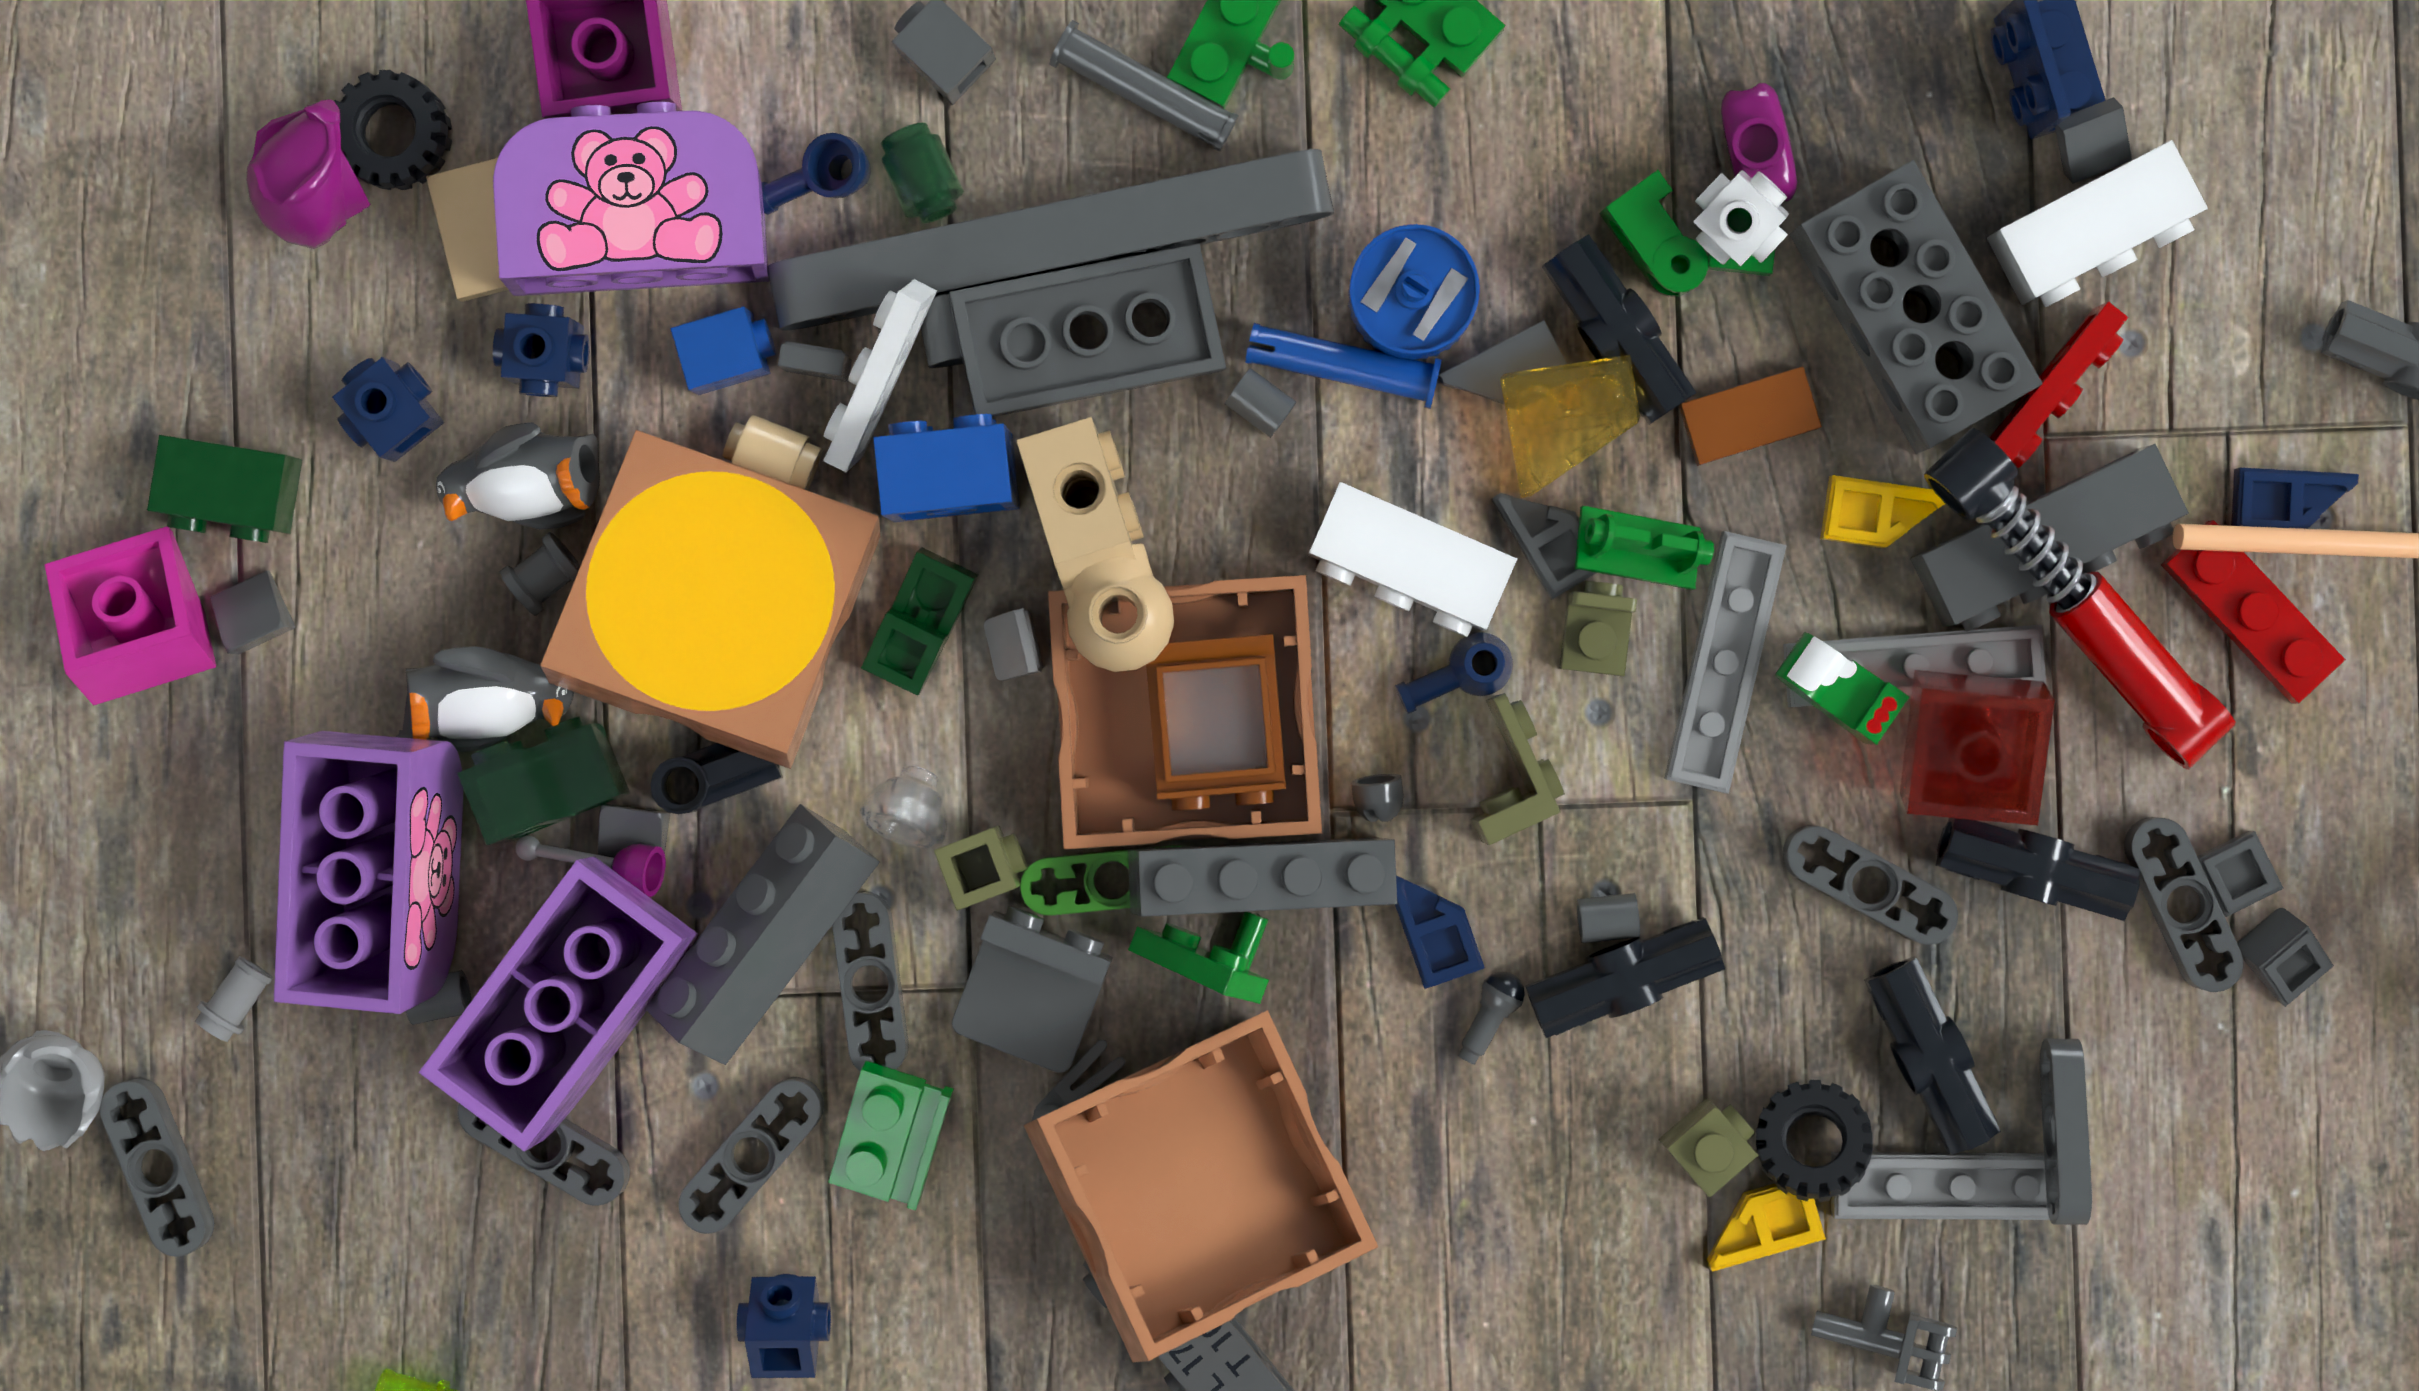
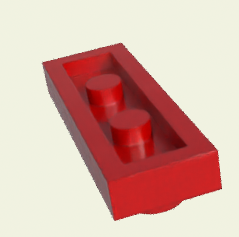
M2109 301L2092 309L2039 375L2043 384L2023 395L1990 435L1989 438L2005 452L2016 468H2020L2041 444L2043 438L2036 434V431L2049 415L2053 414L2059 419L2078 399L2083 388L2076 382L2091 364L2097 369L2101 368L2122 344L2124 339L2117 334V331L2129 317Z
M2211 520V521H2207V522H2206L2205 524H2203V525H2218V524H2217L2214 520ZM2177 549L2161 564L2169 575L2291 704H2299L2346 660L2244 552Z

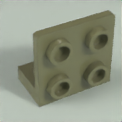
M1505 693L1487 699L1486 703L1528 793L1521 795L1519 788H1514L1513 786L1479 802L1483 813L1472 818L1471 821L1481 842L1487 845L1494 844L1561 813L1555 799L1565 794L1549 759L1537 761L1528 743V739L1537 736V732L1523 702L1519 700L1510 703Z

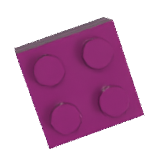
M526 0L543 118L571 117L572 108L586 105L610 107L611 115L637 113V105L647 102L675 103L676 111H682L667 0Z

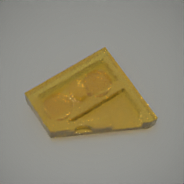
M1630 355L1505 373L1500 379L1521 498L1531 497L1638 424L1640 419Z

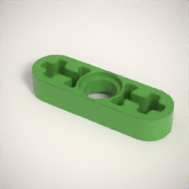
M1166 845L1146 848L1181 847L1183 845ZM1128 849L1041 858L1032 863L1025 870L1021 878L1020 891L1022 898L1031 910L1047 916L1130 908V890L1120 898H1107L1097 890L1094 881L1097 869L1106 862L1116 861L1122 863L1129 870ZM1086 863L1084 887L1090 902L1077 903L1078 889L1059 892L1057 903L1046 904L1044 894L1033 893L1032 882L1042 879L1043 869L1054 868L1056 878L1069 879L1077 877L1073 864Z

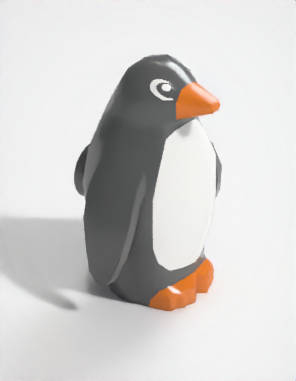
M532 422L505 426L494 433L482 446L465 458L451 463L437 476V495L439 501L444 506L446 518L449 521H453L467 513L477 511L539 530L563 528L578 522L585 517V509L592 505L600 486L597 437L594 434L574 437L547 435L542 433L541 429Z
M472 646L441 650L434 655L433 662L435 665L424 668H406L412 739L427 740L429 737L438 738L437 741L450 742L459 752L484 750L538 719H544L550 725L556 726L559 724L561 716L569 709L574 696L573 691L550 684L540 665L508 653H500L483 647Z

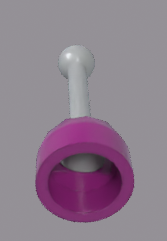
M533 836L521 837L515 846L516 854L525 861L543 857L575 863L576 860L595 856L648 897H653L658 892L664 879L666 858L663 849L658 846L642 843L632 844L619 851L614 858L543 845Z

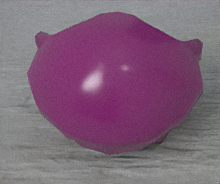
M330 99L321 100L312 105H307L303 110L272 119L257 131L254 154L247 167L246 180L249 199L264 226L287 243L316 249L328 243L337 231L346 226L347 219L370 206L366 194L341 150L340 109Z

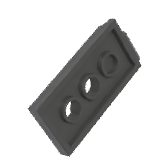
M1200 243L952 291L949 294L934 297L920 328L928 367L943 368L964 364L974 414H992V417L1222 372L1226 369ZM1153 303L1164 311L1167 324L1165 331L1161 335L1147 337L1135 329L1132 322V313L1137 305ZM1080 315H1091L1097 318L1105 330V338L1102 345L1095 349H1083L1077 346L1070 336V324L1074 318Z

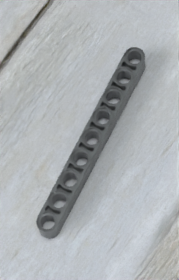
M1309 149L793 257L772 263L767 266L779 329L783 331L797 330L876 314L883 299L890 290L898 293V291L914 279L937 290L935 295L937 297L949 294L952 291L1199 243L1203 245L1307 223L1334 214V208L1322 151L1320 149Z

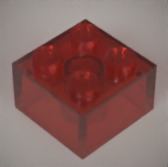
M1914 670L1900 784V796L1907 814L2038 826L2055 702L2045 682Z

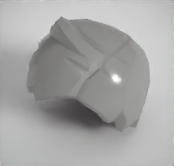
M36 1031L33 1036L17 1041L0 1057V1125L9 1126L14 1140L19 1144L32 1139L36 1147L42 1151L50 1150L60 1145L68 1148L80 1136H83L100 1109L105 1079L101 1062L92 1052L84 1049L80 1043L58 1032Z

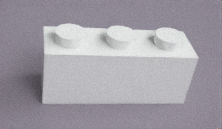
M2173 140L2001 228L1987 237V240L2021 305L2040 296L2044 306L2047 307L2080 290L2075 278L2097 267L2103 278L2138 260L2132 249L2133 247L2154 238L2158 247L2161 248L2194 231L2195 229L2189 218L2208 209Z
M1342 482L1338 485L1308 555L1320 560L1315 570L1316 572L1348 586H1351L1354 577L1357 576L1378 586L1374 597L1408 612L1413 601L1437 611L1433 623L1465 637H1468L1472 627L1481 631L1487 630L1517 561L1515 557Z

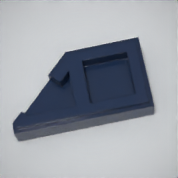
M2236 468L2234 469L2231 526L2308 529L2320 518L2322 513L2358 484L2359 474Z
M1396 875L1397 904H1395L1424 989L1484 969L1485 967L1464 908Z

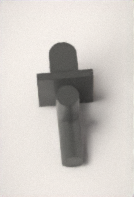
M1870 1285L1861 1322L1821 1311L1816 1312L1811 1336L1897 1358L1899 1363L1894 1382L1903 1385L1908 1383L1935 1391H1943L1945 1381L1939 1377L1942 1364L1950 1363L1951 1354L1945 1351L1948 1338L1956 1337L1958 1329L1956 1326L1921 1317L1920 1314L1910 1312L1905 1334L1887 1329L1895 1291L1877 1285ZM1917 1329L1930 1332L1926 1346L1914 1343ZM1911 1356L1923 1359L1920 1373L1908 1370Z

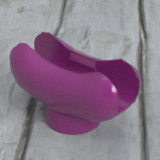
M1759 83L1748 90L1728 91L1722 100L1721 115L1734 176L1736 177L1743 170L1753 178L1760 171L1787 196L1785 201H1790L1797 189V176L1787 125L1777 93L1766 83Z

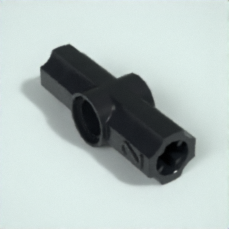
M1589 234L1571 244L1542 266L1579 321L1576 324L1577 329L1590 352L1606 371H1613L1624 387L1626 394L1630 396L1640 415L1645 418L1649 425L1697 393L1659 337L1662 336V332L1649 308L1633 289L1629 288L1626 290L1610 262L1597 247V243L1592 240Z
M1957 814L1950 815L1946 826L1942 830L1937 847L1935 866L1946 868L1947 871L2002 885L2001 890L2054 906H2057V903L2060 902L2121 921L2126 920L2129 911L2134 907L2140 887V869L2132 867L2130 864L2074 850L2075 844L2020 828L2018 832H2014Z
M1702 917L1663 931V933L1642 941L1640 937L1632 938L1601 949L1587 956L1588 962L1528 984L1525 988L1545 1038L1553 1035L1557 1036L1574 1027L1583 1026L1587 1022L1605 1015H1609V1018H1614L1650 1006L1663 998L1662 993L1725 970V966L1714 934L1706 918Z
M1910 957L1900 962H1895L1866 978L1864 981L1869 989L1868 992L1871 994L1877 1011L1885 1022L1894 1041L1890 1044L1894 1059L1912 1092L1915 1095H1920L1947 1153L1954 1155L1962 1151L1971 1150L1990 1141L1993 1136L2000 1133L2001 1130L1997 1124V1119L1988 1106L1986 1097L1971 1071L1975 1064L1967 1043L1952 1018L1949 1016L1945 1017L1918 959Z

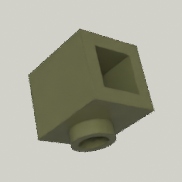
M1000 825L934 850L956 911L1018 888L1021 885L1018 873L1028 869L1016 835L1013 833L1004 837Z
M1707 1098L1658 1139L1709 1198L1759 1156L1747 1142L1756 1133L1731 1104L1720 1111Z

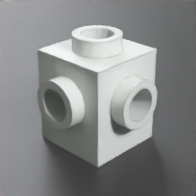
M1741 170L1732 181L1721 173L1695 200L1704 210L1693 221L1702 230L1696 237V240L1723 265L1732 258L1742 266L1751 255L1762 263L1788 235L1779 227L1789 215L1781 206L1787 196L1760 171L1751 178L1746 172ZM1744 208L1751 214L1752 225L1747 231L1736 232L1729 227L1727 216L1732 209Z

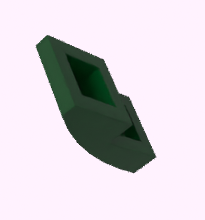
M921 547L914 556L892 607L886 612L861 669L918 696L925 686L979 574Z

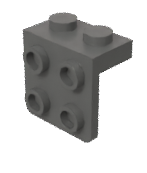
M1008 906L1005 914L994 911L989 915L980 938L983 942L952 1019V1027L957 1034L1051 1071L1057 1073L1065 1072L1073 1063L1113 956L1101 952L1104 942L1089 935L1068 929L1064 938L1041 929L1044 919L1012 906Z

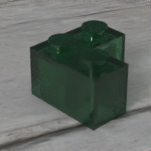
M580 716L545 729L544 732L548 741L534 747L524 748L521 740L510 744L508 741H504L471 755L475 766L457 774L487 846L516 841L523 836H528L630 794L602 723H590L584 726Z

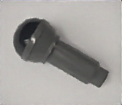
M1495 972L1484 980L1481 991L1482 999L1480 1001L1482 1006L1462 1041L1463 1048L1458 1055L1463 1060L1475 1065L1479 1056L1485 1054L1504 1017L1508 1018L1509 1014L1522 1006L1525 996L1524 986L1516 976L1508 972Z

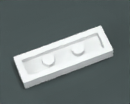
M914 279L898 291V293L890 290L883 299L873 322L874 326L881 329L873 350L865 347L861 351L849 375L848 381L856 385L848 406L842 403L837 406L825 429L824 437L832 442L823 460L824 462L847 472L864 456L937 290Z

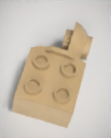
M1092 417L1016 440L1053 562L1068 602L1067 619L1069 635L1078 652L1093 665L1114 672L1137 670L1152 662L1169 642L1174 626L1173 606L1165 588L1153 576L1144 544H1133L1132 542L1144 538L1129 492L1118 495L1114 480L1124 478L1125 474L1110 430L1098 433ZM1084 487H1092L1099 490L1098 497L1092 505L1081 509L1069 506L1070 499L1077 490ZM1120 600L1132 603L1137 608L1138 616L1136 623L1130 630L1124 633H1113L1103 627L1102 615L1109 604Z

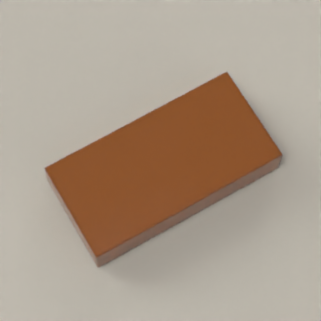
M1803 366L1679 405L1697 466L1822 427Z

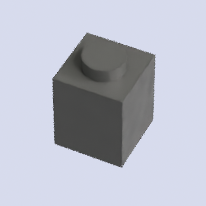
M930 0L926 6L921 1L916 2L901 16L894 27L899 34L892 40V43L898 54L952 105L996 60L992 47L942 0Z

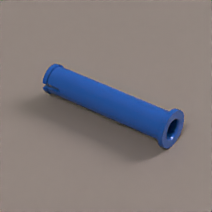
M1258 323L1253 324L1249 341L1274 346L1275 350L1250 345L1247 349L1245 360L1247 364L1255 363L1426 401L1424 408L1431 409L1442 359L1435 358L1434 364L1405 358L1400 359L1382 352L1264 327Z

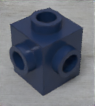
M527 303L525 304V314L505 313L504 329H496L493 339L494 365L501 367L502 378L519 384V394L537 397H558V387L579 389L580 374L586 373L588 369L590 342L588 335L583 334L584 326L570 317H563L564 307ZM533 336H541L545 341V350L540 357L531 359Z
M381 357L376 362L373 358H368L354 366L344 375L341 381L345 387L332 396L344 412L337 420L348 436L361 448L369 443L380 458L396 462L444 424V421L426 400V397L432 393V389L409 362L400 367L398 363Z
M780 1274L774 1277H752L749 1303H739L737 1309V1338L739 1342H745L751 1378L816 1377L819 1341H829L831 1334L830 1302L819 1301L816 1276Z

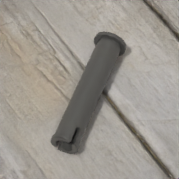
M1072 20L1068 24L1054 49L1049 65L1056 68L1060 63L1212 145L1214 149L1220 152L1239 117L1238 114L1221 108L1077 29L1078 22Z

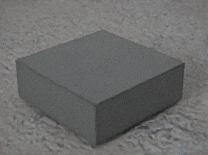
M2114 97L2071 114V116L2055 127L2063 173L2072 184L2132 160L2124 109Z
M788 341L785 344L781 343L778 366L784 371L849 382L852 360L844 351Z
M2247 831L2197 856L2225 917L2284 889L2255 831Z

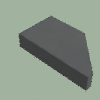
M1542 321L1439 374L1438 377L1444 386L1467 391L1516 408L1565 383L1574 376L1546 322Z
M1503 493L1491 499L1551 600L1596 574V572L1575 569L1579 517L1576 512L1523 500Z

